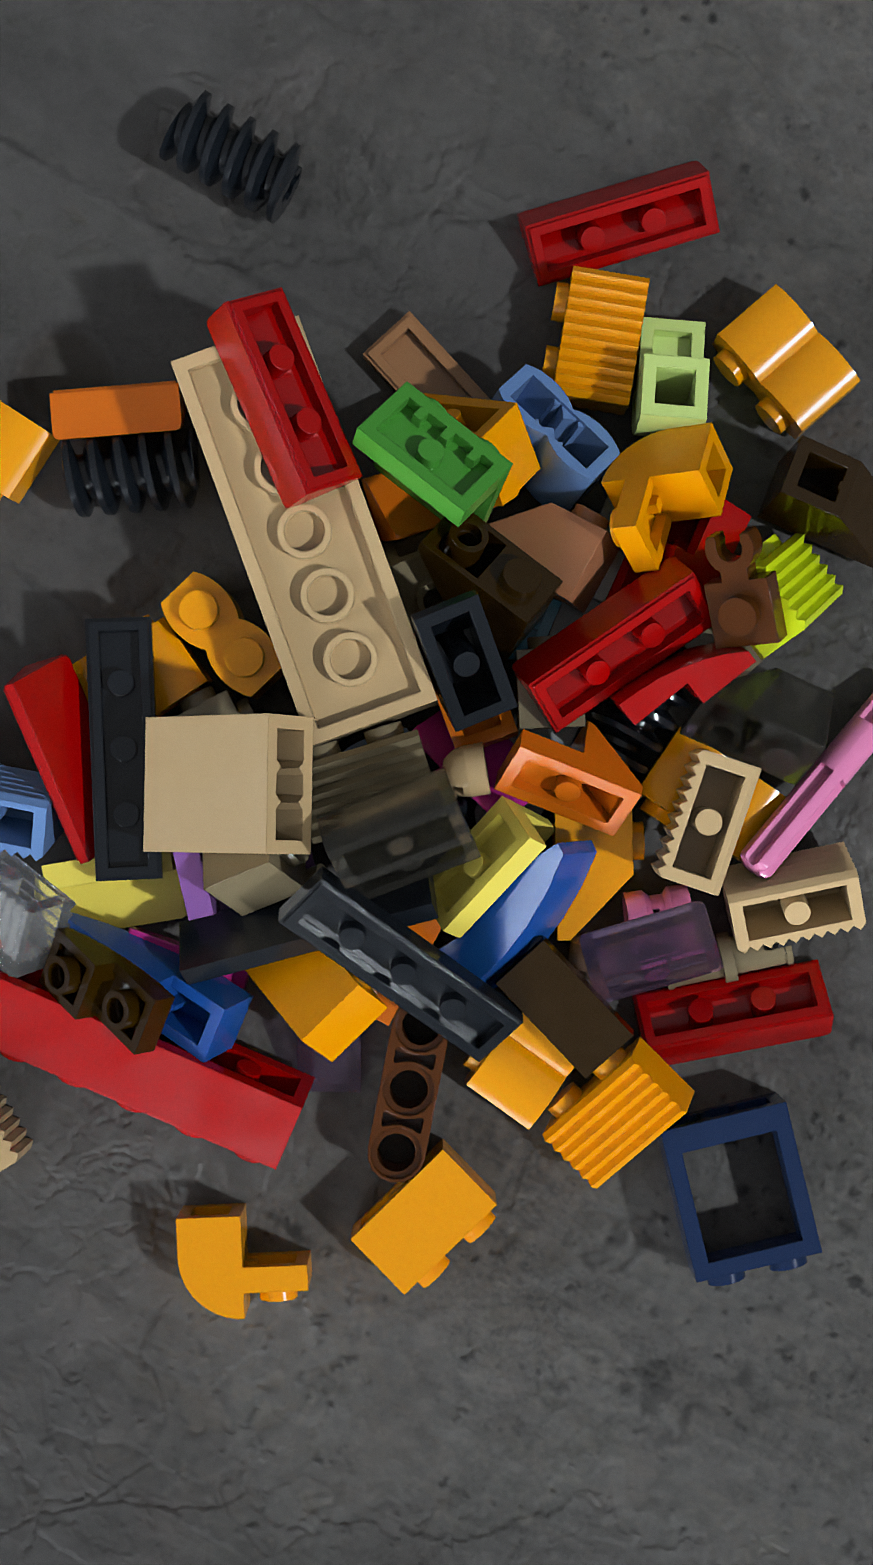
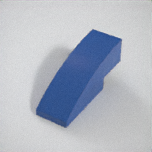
M592 840L557 843L538 855L473 924L472 929L467 931L461 938H456L439 950L492 988H497V979L544 936L548 939L564 918L581 889L597 853Z
M69 911L60 915L42 968L45 966L58 928L69 927L122 955L159 982L175 997L161 1034L203 1063L233 1048L253 999L252 994L223 976L189 985L179 971L178 953L129 934L126 930Z

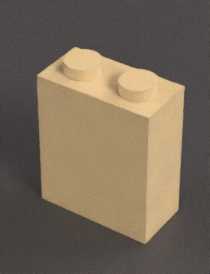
M271 713L146 717L143 852L311 854L313 717Z

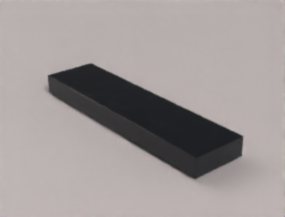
M152 617L85 619L96 881L163 878L162 852H143L146 717H156Z
M426 855L340 878L406 926L438 918L433 872ZM290 897L244 916L229 908L218 911L211 916L179 922V971L189 985L318 951V949L278 922L279 908Z
M324 866L279 908V923L478 1062L523 1023L522 1011L511 1000Z

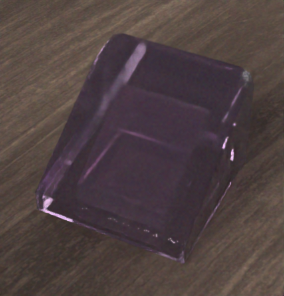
M362 1034L333 1062L302 1042L297 1036V1070L315 1077L310 1091L361 1092Z

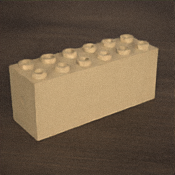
M297 315L295 319L318 370L299 315ZM216 346L170 361L298 715L313 717V747L337 740L340 741L437 706L438 699L359 481L351 482L300 505L285 508Z

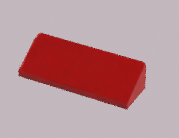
M699 161L687 162L530 209L517 215L538 286L569 278L573 266L599 269L720 232L709 171Z
M280 287L224 302L208 318L207 327L285 508L300 505L360 479L362 473L283 288Z
M671 556L661 562L659 571L646 572L514 662L512 669L550 727L557 733L712 627L706 595L695 573L676 557Z
M61 654L24 666L4 685L3 690L77 861L79 860L80 864H83L95 858L89 705L70 658L67 655Z
M818 959L738 974L739 980L726 983L724 977L675 987L673 990L664 988L632 994L639 1037L668 1065L825 1036L831 1033L834 1015Z

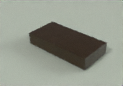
M545 936L497 979L496 985L585 1079L634 1036V1030Z

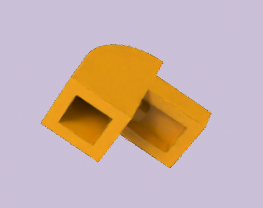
M712 422L669 428L652 433L625 449L605 472L601 484L614 506L610 515V534L614 544L623 550L634 573L659 571L672 522L721 516L733 467Z
M246 1203L184 1205L176 1217L178 1267L187 1290L204 1308L226 1318L245 1319L250 1306V1293H260V1299L263 1301L282 1302L297 1298L298 1291L309 1290L312 1277L311 1250L248 1253Z

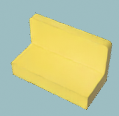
M502 796L434 869L433 880L438 918L436 920L444 932L461 938L546 848L545 842L555 831V828L547 818Z
M162 852L163 878L96 881L95 858L83 864H80L79 860L73 859L41 865L45 891H56L59 915L69 911L118 928L182 919L187 916L172 852Z

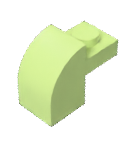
M643 317L637 354L636 386L632 399V434L634 436H648L669 428L706 423L710 359L704 358L706 322Z

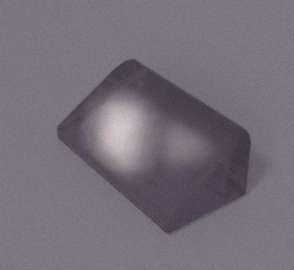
M694 901L584 933L580 936L579 940L592 986L607 1002L717 972L723 968L707 910L702 901Z

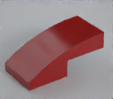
M714 642L688 648L669 655L612 694L610 698L619 710L636 725L684 686L704 704L754 664L756 660L748 650L741 646L716 649Z

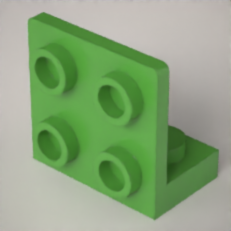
M409 382L404 383L357 427L352 442L355 447L374 461L373 465L380 473L439 519L446 517L457 527L472 513L487 523L513 463L499 453L492 443L479 438L447 413L438 401L425 396Z

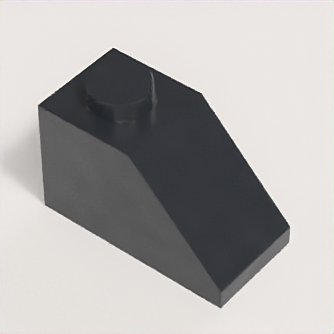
M475 589L411 615L416 641L430 679L455 732L518 707L480 598Z

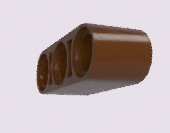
M400 1006L392 1020L368 1144V1161L371 1169L381 1179L389 1182L409 1180L422 1168L448 1040L437 1032L425 1039L411 1036L403 1025V1019L408 1012ZM413 1070L425 1078L428 1086L420 1098L404 1100L393 1092L391 1087L392 1079L402 1071ZM402 1134L413 1142L415 1150L407 1160L392 1162L381 1154L379 1149L380 1142L388 1135Z

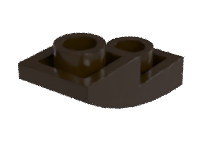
M69 927L58 928L39 979V983L75 1020L96 1016L134 1055L155 1050L175 999L159 982L131 961L98 941Z

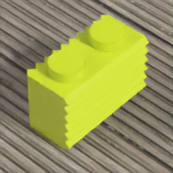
M795 533L783 543L776 534H773L763 542L762 552L755 561L757 573L776 571L787 636L779 643L750 645L761 660L805 630L843 593V585L835 584L836 575L827 574L828 565L820 564V555L812 553L813 544L804 543L805 534Z

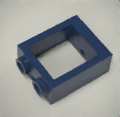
M776 1092L686 1113L658 1137L688 1266L697 1283L707 1280L710 1286L730 1285L745 1278L744 1271L768 1265L772 1271L792 1270L807 1263L806 1256L822 1253L787 1103ZM772 1132L796 1232L706 1253L682 1153Z

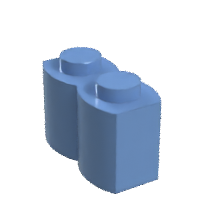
M527 364L523 366L498 389L492 400L515 402L518 404L541 468L524 486L542 505L552 502L570 511L575 507L576 503H579L592 490L611 463L620 455L619 449L610 434L593 418L578 410H574L562 388L551 377L533 366Z

